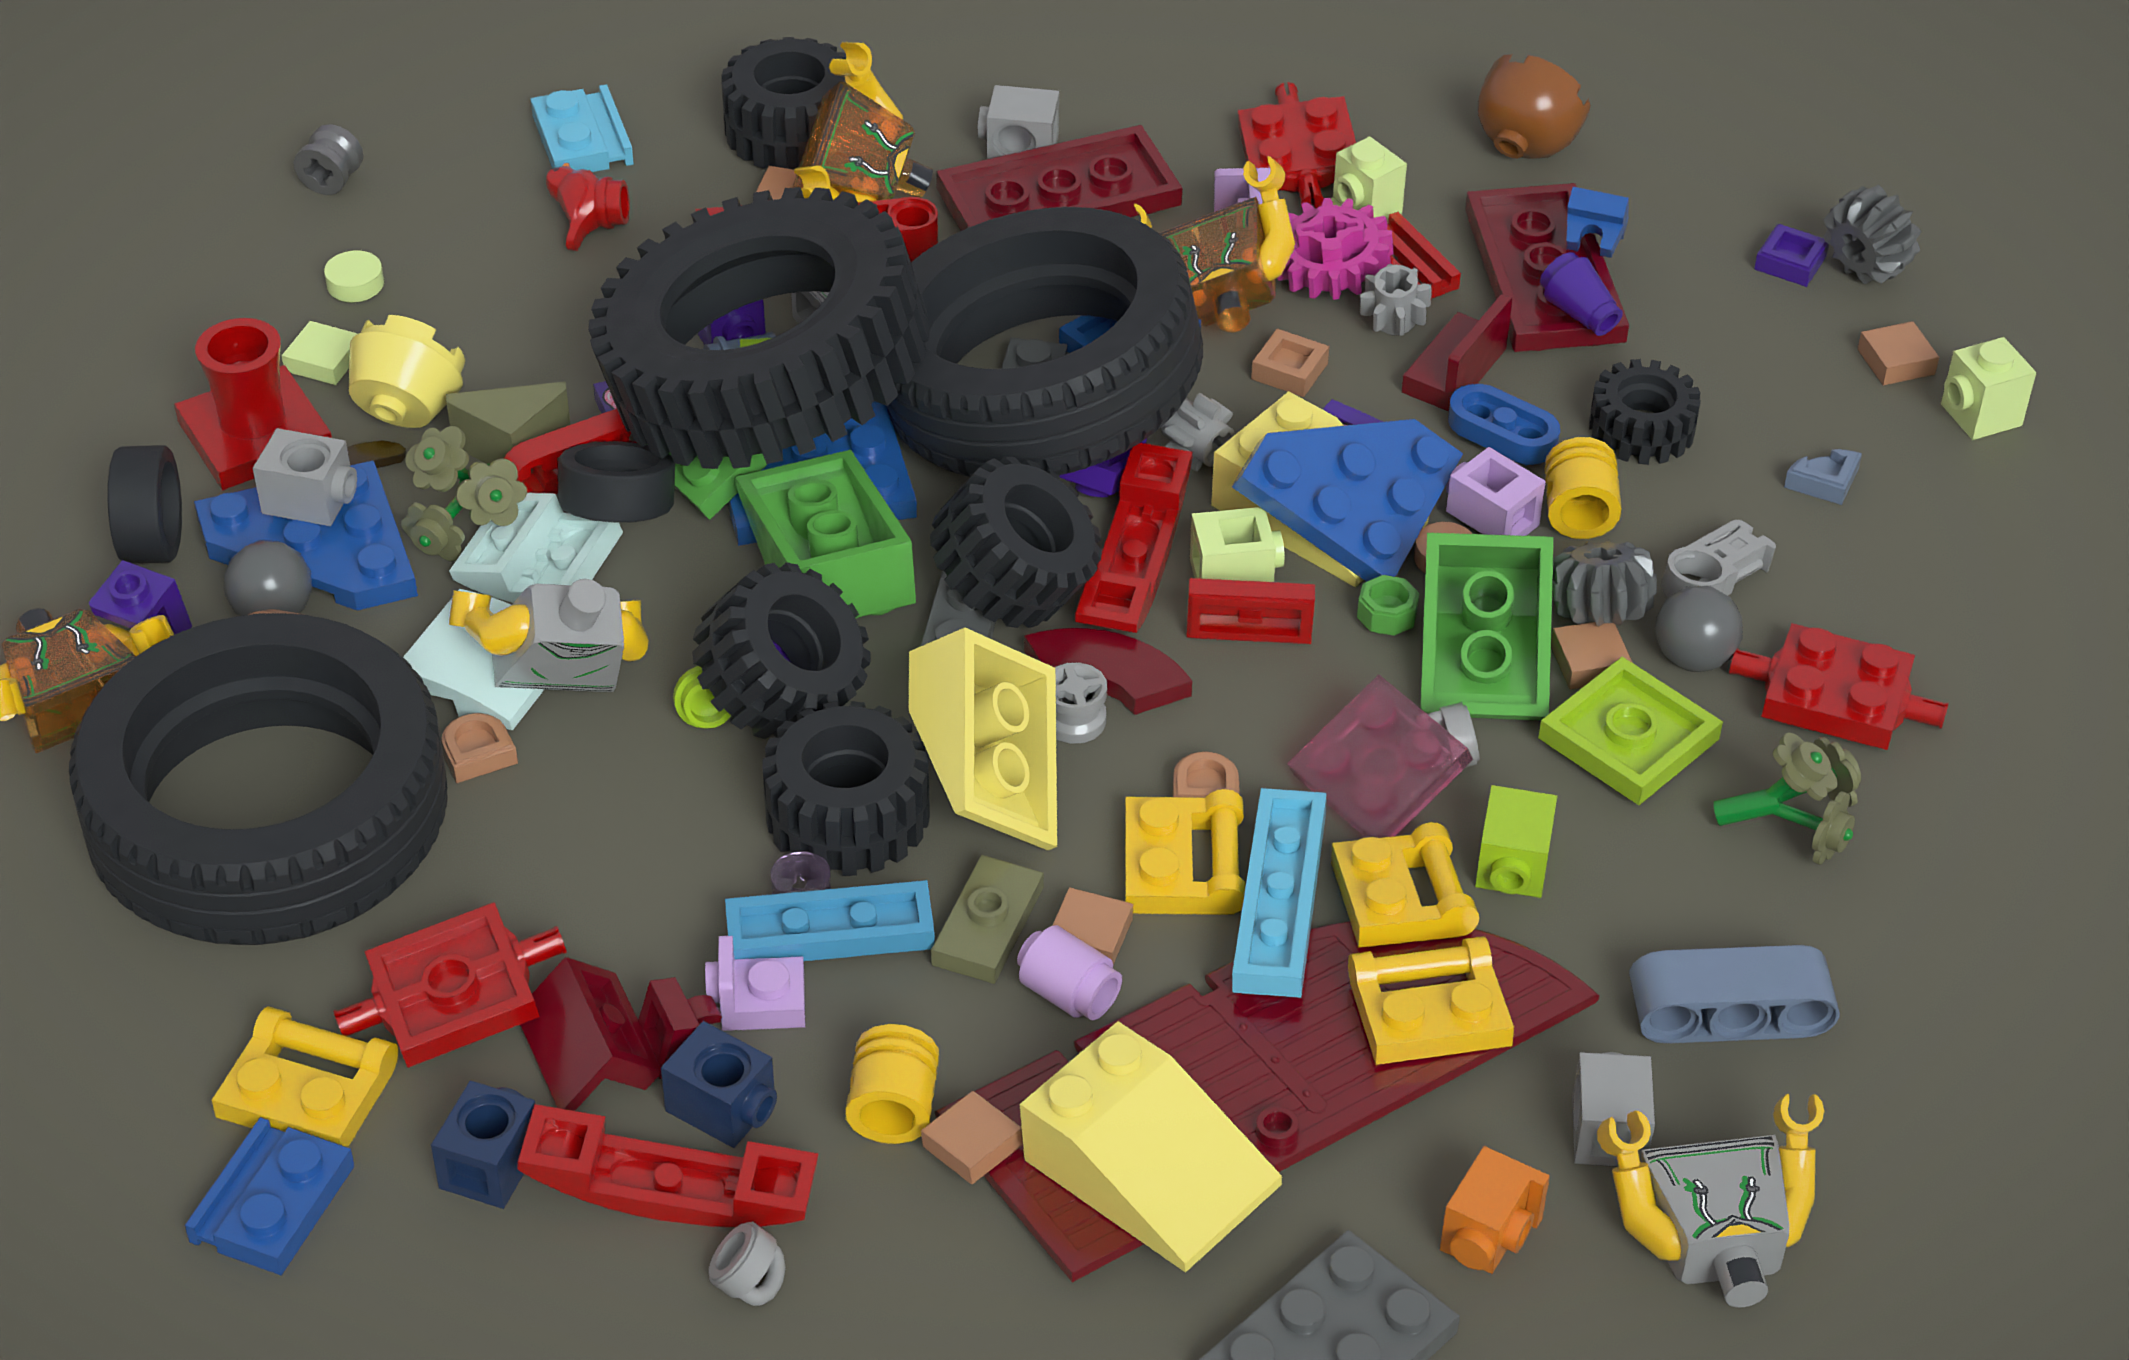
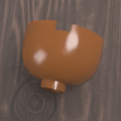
M1513 54L1503 55L1493 63L1480 91L1478 117L1481 125L1497 150L1505 156L1516 159L1521 157L1526 159L1549 158L1569 146L1579 134L1591 107L1589 99L1584 104L1582 103L1581 99L1577 96L1581 85L1559 66L1531 55H1527L1524 63L1509 62Z

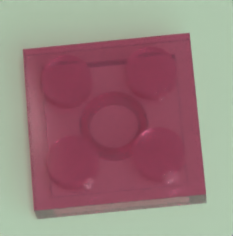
M1378 674L1287 764L1293 775L1310 790L1327 793L1326 803L1363 836L1383 838L1396 836L1473 758L1464 744Z

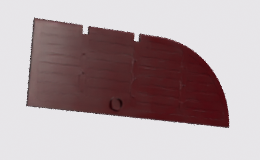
M1348 921L1316 927L1310 930L1301 998L1233 993L1232 972L1234 961L1205 975V981L1213 990L1212 992L1202 996L1188 983L1075 1040L1073 1044L1075 1050L1080 1053L1119 1021L1172 1056L1278 1172H1281L1594 1005L1599 1000L1600 995L1584 981L1555 961L1535 950L1492 933L1474 929L1467 935L1454 938L1358 947L1351 922ZM1486 937L1491 951L1492 966L1514 1025L1512 1046L1376 1065L1350 984L1348 971L1349 955L1371 952L1373 957L1377 958L1460 947L1464 939ZM1466 974L1384 984L1379 985L1381 992L1468 981ZM1055 1050L974 1092L1022 1127L1020 1103L1069 1062L1059 1050ZM962 1098L934 1112L935 1117L938 1118ZM1023 1145L984 1175L986 1180L1071 1282L1144 1245L1137 1238L1026 1162Z

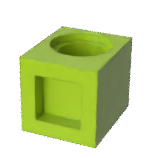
M1491 785L1481 842L1476 888L1495 890L1507 894L1542 897L1558 795Z

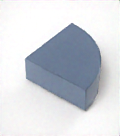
M1836 449L1831 450L1830 456L1807 460L1808 457L1806 456L1798 459L1787 472L1784 488L1842 505L1859 469L1862 453Z

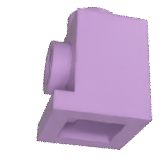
M1488 447L1468 463L1462 462L1452 471L1446 484V492L1448 493L1446 512L1481 534L1527 536L1540 525L1546 481Z

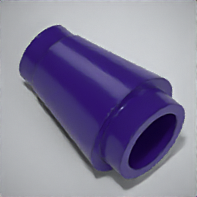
M1568 252L1557 257L1544 270L1540 279V285L1545 289V299L1588 329H1591L1597 336L1605 335L1619 323L1623 312L1617 306L1588 258L1578 257L1575 253Z

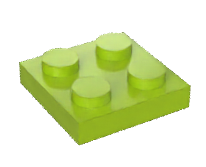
M1622 656L1543 718L1540 723L1538 738L1637 805H1641L1720 739L1723 721Z

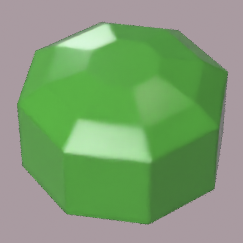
M1387 575L1376 577L1362 584L1358 600L1357 618L1370 632L1395 636L1414 627L1418 611L1419 592L1404 578Z

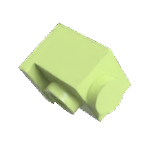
M1370 136L1337 152L1333 197L1330 198L1333 205L1341 206L1348 198L1353 199L1355 210L1371 205L1373 206L1374 218L1385 216L1388 224L1389 214L1399 212L1402 215L1407 163Z
M1255 507L1192 513L1190 561L1195 578L1274 582L1275 568L1284 566V543L1280 530L1271 531L1264 509Z

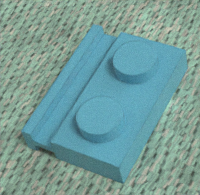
M607 84L600 85V92L586 95L584 89L573 91L561 90L546 96L530 98L532 116L552 169L561 167L564 163H569L570 167L574 170L586 169L596 172L610 169L609 162L624 160L626 166L634 164L631 143Z

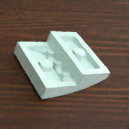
M527 493L525 499L517 503L519 511L516 520L507 526L496 525L491 520L486 525H481L449 572L454 581L470 589L514 603L530 585H572L573 582L579 579L592 580L623 534L619 523L593 521L563 512L555 494Z
M459 589V590H458V591H463V592L476 593V592H472V591H468V590H463V589ZM491 597L490 611L493 614L511 606L509 603ZM451 599L403 658L411 664L413 670L418 672L423 679L424 685L427 686L430 695L453 700L458 717L474 713L488 714L499 719L506 729L513 730L545 689L495 687L492 653L487 652L466 631L465 627L449 625Z

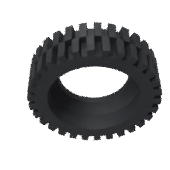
M801 187L785 188L781 199L775 200L772 199L770 190L753 193V203L741 206L738 197L722 201L724 211L710 216L706 207L691 214L693 224L682 228L677 222H674L663 228L665 240L661 243L648 238L637 247L641 257L640 260L625 257L616 267L620 279L607 278L600 288L604 298L594 300L591 311L595 319L589 320L588 330L592 338L590 339L592 349L627 432L631 431L634 441L641 447L648 444L651 454L661 459L671 453L674 463L688 466L698 456L702 468L718 469L724 457H729L733 469L750 467L752 455L763 454L766 464L783 461L782 449L796 445L800 455L816 450L813 438L826 433L831 441L834 442L847 435L844 423L848 420L854 419L863 425L875 417L871 405L874 401L888 406L898 396L894 383L908 385L915 375L912 363H922L926 354L923 342L929 341L930 329L927 323L929 321L928 313L902 234L898 226L895 227L892 217L886 211L879 214L877 205L866 199L858 205L855 194L844 191L833 200L830 189L815 188L808 198H804ZM813 291L829 293L824 302L804 321L769 340L727 350H705L686 346L706 326L744 305L787 293Z

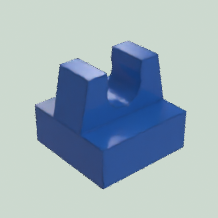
M1572 187L1567 207V249L1578 251L1582 237L1585 234L1594 233L1602 238L1600 256L1611 258L1620 239H1624L1629 217V198Z

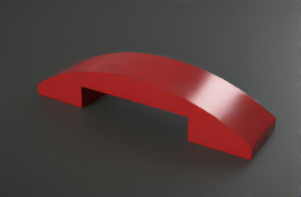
M1139 443L1131 448L1120 481L1119 503L1102 550L1101 560L1098 562L1097 571L1085 584L1075 613V622L1133 633L1139 631L1150 611L1170 554L1185 497L1193 452L1146 443Z
M534 1105L518 1159V1171L562 1193L598 1206L635 1216L701 1226L737 1227L743 1223L754 1222L762 1227L805 1220L819 1153L747 1141L744 1158L605 1134L606 1116Z

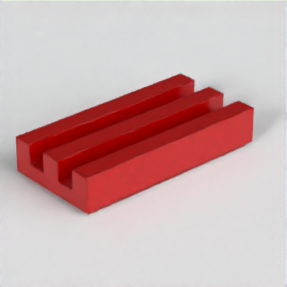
M1399 212L1389 214L1387 229L1392 231L1393 254L1397 257L1396 260L1390 255L1391 264L1418 269V279L1423 284L1431 285V299L1459 289L1461 273Z
M1190 578L1187 638L1311 644L1315 584Z

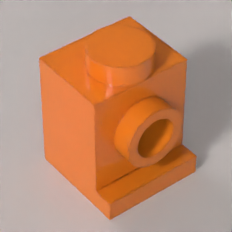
M1483 1146L1446 1206L1440 1250L1454 1256L1457 1261L1468 1268L1484 1270L1493 1274L1505 1252L1510 1250L1518 1253L1526 1241L1531 1227L1537 1229L1543 1218L1550 1175Z

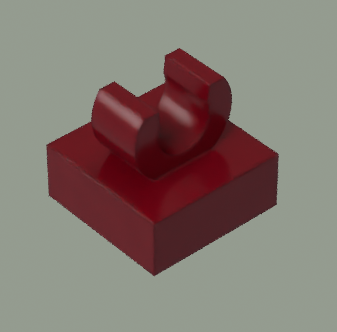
M676 977L649 981L638 1021L660 1067H662L703 1021L708 1024L721 1022L722 1015L712 996L698 995L686 999Z

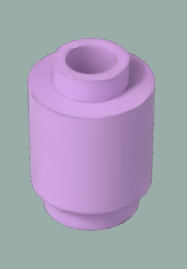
M1057 925L1051 926L1043 932L1036 931L1031 934L1022 945L1018 954L1017 963L1020 966V982L1075 1018L1083 1015L1090 1020L1100 1018L1111 1007L1122 985V975L1113 969V962L1110 958Z

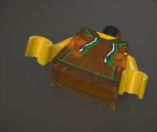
M841 42L840 46L846 53V59H832L829 69L834 75L845 76V82H838L823 95L799 168L794 169L796 177L792 188L801 187L804 198H808L815 188L830 189L833 200L844 191L855 194L858 203L866 199L869 201L893 199L896 190L913 197L922 198L931 182L933 169L907 158L915 135L914 128L903 120V115L871 71L872 55L869 47L864 43Z
M1267 156L1270 174L1263 181L1258 182L1257 169L1250 161H1247L1243 168L1245 180L1260 192L1262 204L1259 203L1255 196L1159 233L1177 249L1186 265L1198 319L1201 320L1202 326L1217 323V326L1225 332L1240 331L1250 322L1249 310L1266 305L1276 297V278L1282 275L1294 250L1295 240L1285 198L1279 199L1278 190L1282 187L1285 180V172L1282 166L1270 156ZM1134 204L1141 217V222L1152 228L1151 221L1141 206Z
M41 608L32 609L24 613L16 624L17 634L7 637L1 644L6 663L0 665V722L9 721L16 714L22 715L31 746L36 754L73 739L85 711L104 685L137 655L174 635L166 617L158 615L148 618L133 626L129 631L110 623L102 624L89 610L78 609L55 619L49 611Z

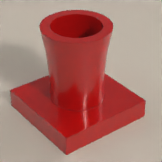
M253 318L225 320L211 326L200 335L195 345V354L208 380L211 391L174 404L178 423L222 490L255 479L253 467L277 428L332 438L331 431L285 365L279 367L281 339L278 331L272 325Z

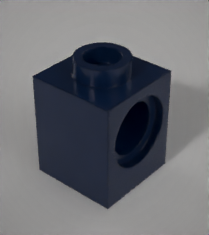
M704 1021L661 1067L665 1111L732 1148L738 1145L752 1127H761L769 1119L775 1108L777 1092L774 1087L772 1057Z
M470 1080L431 1144L439 1189L504 1209L524 1173L518 1171V1159L534 1109L535 1100L526 1098L521 1093L510 1088H494Z

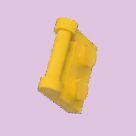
M1221 789L1211 792L1206 798H1125V902L1133 904V914L1228 915L1242 910L1246 884L1239 877L1238 826L1243 821L1244 808L1243 799L1237 792ZM1192 830H1211L1212 878L1208 882H1193Z
M1429 822L1417 827L1411 835L1383 838L1365 837L1354 841L1332 843L1331 865L1358 947L1460 937L1469 934L1477 927L1479 914L1474 900L1469 895L1463 893L1450 858L1453 850L1452 841L1447 829L1443 825ZM1426 867L1438 900L1437 905L1422 907L1408 868Z
M1486 937L1464 939L1460 947L1374 958L1371 952L1349 955L1348 971L1350 984L1376 1065L1512 1046L1514 1025L1492 966L1491 951ZM1458 974H1466L1468 981L1381 992L1379 985Z
M267 1006L260 1012L256 1020L253 1037L212 1099L216 1118L253 1128L261 1117L269 1120L272 1128L285 1132L290 1127L348 1148L395 1070L398 1060V1046L396 1043L375 1037L368 1043L292 1021L290 1012ZM286 1047L359 1070L355 1077L350 1079L277 1056L282 1048Z

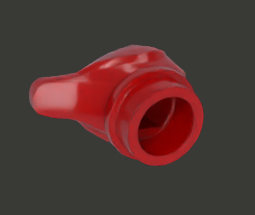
M564 163L561 167L551 169L547 173V189L553 199L560 203L570 222L566 237L567 250L578 251L584 238L599 226L613 229L615 225H626L628 223L630 199L625 180H613L610 176L598 179L592 171L586 169L574 170L570 167L569 163Z

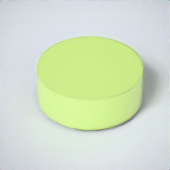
M356 250L340 253L332 257L324 268L328 292L334 298L344 302L368 300L378 294L384 285L381 261L369 252Z

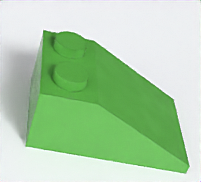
M851 449L735 477L737 491L765 565L775 563L780 568L785 563L798 564L802 573L812 569L822 574L823 583L828 586L834 583L843 591L840 597L847 605L853 603L860 614L856 618L867 615H883L895 608L916 603L912 541Z
M1427 533L1420 716L1439 711L1440 707L1460 702L1463 705L1466 704L1471 718L1542 720L1549 714L1554 537Z

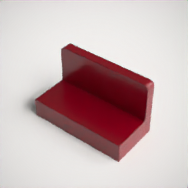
M1501 294L1479 320L1457 312L1404 373L1401 393L1449 412L1450 398L1454 391L1465 385L1478 384L1505 352L1513 299Z
M564 957L532 993L540 1017L520 1024L557 1108L576 1111L604 1079L646 1090L661 1074V1067L615 972Z

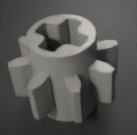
M1388 264L1378 271L1376 276L1366 275L1365 292L1360 294V314L1363 316L1373 315V330L1375 332L1381 330L1387 334L1403 336L1415 324L1423 326L1426 324V308L1431 306V285H1418V269Z
M1198 393L1194 402L1186 398L1177 412L1161 427L1162 434L1171 440L1165 447L1193 452L1191 469L1194 471H1199L1202 463L1210 467L1213 466L1214 452L1235 435L1234 430L1226 425L1233 416V412L1213 398H1207L1202 393Z

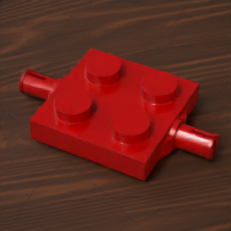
M1283 82L1275 89L1278 105L1265 104L1256 108L1238 110V125L1246 162L1250 161L1256 168H1270L1267 156L1273 158L1282 166L1285 172V180L1279 190L1298 191L1301 207L1306 202L1311 205L1312 199L1316 209L1322 206L1324 200L1321 188L1334 183L1336 153L1356 143L1344 96L1332 98L1317 97L1309 101L1299 102L1297 86L1294 83L1287 82V96Z
M1791 623L1784 646L1774 654L1773 658L1737 648L1729 670V674L1766 682L1765 689L1767 695L1761 717L1888 750L1893 731L1903 723L1904 718L1942 729L1949 705L1948 702L1944 703L1911 694L1912 688L1909 678L1915 659L1914 654L1895 650L1884 644H1871L1832 634L1822 628H1809Z
M493 902L364 951L373 974L371 989L373 997L340 1010H334L333 1012L341 1034L344 1036H349L383 1023L385 1029L397 1039L406 1066L409 1068L539 1018L534 998L529 989L530 971L528 967L555 956L566 954L567 951L557 926L518 941L516 936L504 926L496 904Z

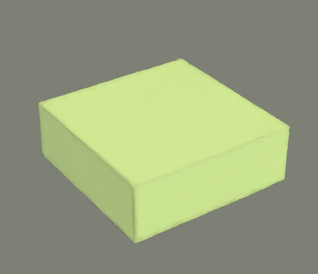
M309 321L282 354L283 365L287 367L290 373L336 385L349 369L350 341L358 333Z

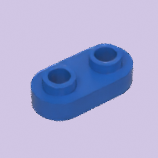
M1469 384L1458 388L1450 398L1448 423L1455 433L1485 448L1490 447L1517 463L1523 465L1543 463L1551 449L1559 443L1560 424L1551 413L1495 387L1485 384Z

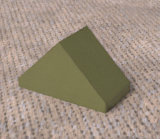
M566 381L446 394L450 426L458 427L465 434L466 441L463 450L486 464L492 463L496 459L504 458L514 446L524 441L571 425Z

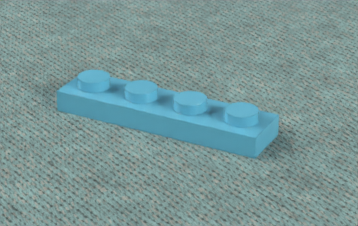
M1261 788L1232 972L1233 993L1302 997L1326 818L1327 793Z

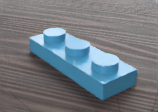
M927 880L725 899L728 936H733L735 959L803 957L804 961L930 950L935 944Z

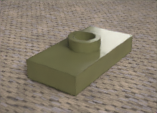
M981 855L931 949L932 965L995 984L1044 888V873Z

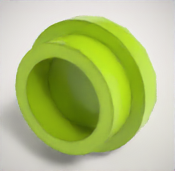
M696 666L686 671L679 678L673 693L674 706L681 719L687 724L697 728H715L725 723L731 715L725 709L718 712L710 702L715 697L710 689H702L697 677L703 671L701 667Z

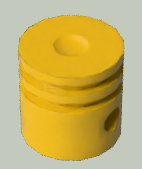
M1576 437L1564 440L1554 446L1546 456L1544 467L1548 518L1552 527L1560 534L1573 539H1590L1604 535L1615 527L1621 515L1617 459L1613 449L1605 442L1592 437Z
M886 1024L872 1027L862 1033L856 1042L850 1092L846 1104V1120L854 1131L867 1139L879 1143L900 1144L914 1141L922 1136L921 1130L930 1124L932 1098L934 1096L939 1063V1048L934 1040L924 1032L906 1025Z

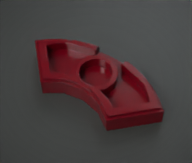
M1090 628L1052 629L1024 635V652L1036 660L1054 668L1066 663H1084L1101 671L1107 680V695L1120 700L1134 715L1192 696V680L1187 673L1166 654L1138 639L1120 633Z

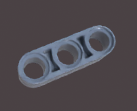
M1791 945L1663 950L1651 952L1640 957L1632 964L1629 970L1641 1032L1647 1039L1658 1043L1807 1038L1827 1032L1837 1023L1840 1017L1826 958L1820 950L1812 946Z

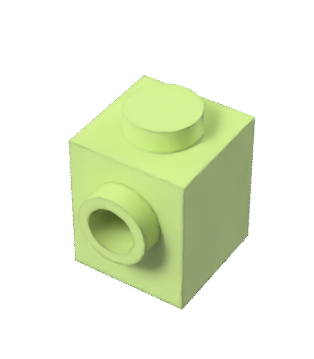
M2005 337L1953 351L1948 376L1944 383L1941 405L1972 440L2020 427L2023 425L2036 371Z

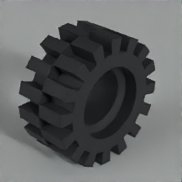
M1641 359L1630 360L1628 369L1622 362L1613 364L1612 372L1605 369L1594 386L1589 418V429H1592L1591 437L1605 442L1613 451L1618 449V459L1628 462L1631 455L1639 456L1638 464L1649 465L1650 456H1655L1659 464L1669 462L1670 453L1679 458L1684 454L1685 447L1690 449L1693 443L1701 404L1700 390L1698 387H1693L1694 380L1688 374L1678 378L1679 368L1670 365L1666 371L1661 370V361L1651 360L1650 367H1642ZM1636 410H1646L1654 413H1643Z

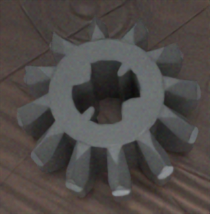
M1880 185L1871 189L1861 186L1857 190H1851L1839 199V203L1832 207L1830 213L1823 219L1828 229L1823 239L1833 246L1834 249L1831 258L1840 259L1844 264L1846 275L1856 272L1864 284L1873 280L1882 284L1887 279H1893L1905 270L1904 267L1914 260V256L1920 251L1916 239L1922 232L1919 227L1911 223L1910 217L1913 211L1903 209L1900 205L1898 194L1888 197Z
M1609 539L1603 543L1587 541L1584 546L1567 547L1563 550V553L1553 558L1552 592L1557 614L1565 618H1572V621L1577 624L1595 622L1598 627L1604 623L1621 625L1623 620H1638L1644 617L1645 612L1654 608V595L1657 594V574H1654L1650 552L1641 547H1634L1629 542L1611 543Z

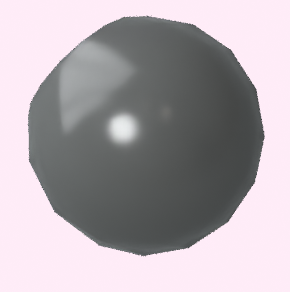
M259 540L246 545L231 558L224 573L225 597L238 616L267 609L300 613L305 609L312 593L311 570L301 553L287 544L279 541Z
M1686 586L1666 598L1656 616L1655 632L1659 647L1669 661L1687 671L1706 672L1712 671L1732 659L1734 652L1743 640V623L1737 605L1728 595L1711 586Z

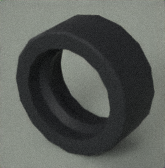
M609 441L574 446L565 450L558 459V502L563 510L574 516L612 523L639 522L665 515L674 505L675 463L671 454H667L661 459L651 454L648 445L641 447L638 443Z
M166 445L119 447L113 452L109 466L107 503L109 527L116 554L121 561L124 560L129 563L171 562L177 556L182 530L181 486L173 452Z

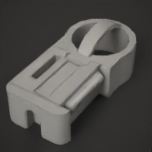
M1732 520L1688 546L1674 550L1669 555L1661 583L1663 593L1669 597L1686 586H1711L1726 595H1730L1735 583L1759 569L1764 570L1766 573L1769 571L1776 544L1764 535L1759 538L1755 537L1752 534L1753 527L1746 522ZM1681 574H1691L1699 576L1701 579L1695 581Z

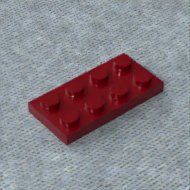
M1142 125L936 171V189L961 231L990 219L1043 208L1084 207L1102 209L1134 217L1139 215L1134 204L1141 206L1146 214L1182 205L1183 187Z
M1575 183L1467 191L1465 211L1495 298L1497 299L1503 294L1513 299L1508 335L1514 352L1627 343L1629 323L1604 257L1600 256V247L1595 234H1585L1580 241L1578 251L1567 249V207L1572 187H1577ZM1573 252L1578 257L1588 258L1617 306L1622 310L1623 315L1619 323L1605 335L1597 336L1591 329H1588L1545 299V289L1540 285L1541 276L1548 265L1562 254Z

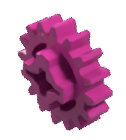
M1324 198L1322 206L1316 209L1307 202L1303 203L1300 216L1288 213L1295 247L1282 275L1277 279L1278 281L1289 279V290L1292 292H1296L1304 286L1308 287L1309 297L1313 299L1319 296L1321 291L1330 292L1333 300L1339 299L1341 291L1347 288L1356 295L1361 294V283L1365 281L1366 275L1376 276L1378 271L1391 264L1390 255H1393L1392 231L1387 229L1386 217L1379 216L1374 218L1373 206L1371 205L1355 210L1353 199L1349 198L1341 206L1333 205L1330 198Z

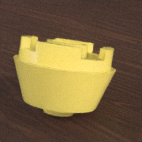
M388 315L385 325H374L367 320L361 333L355 335L350 341V397L362 410L379 420L407 428L424 427L447 405L446 394L458 393L462 389L463 380L461 373L465 365L464 354L459 347L451 349L449 352L445 347L432 340L436 329L420 321L398 315Z

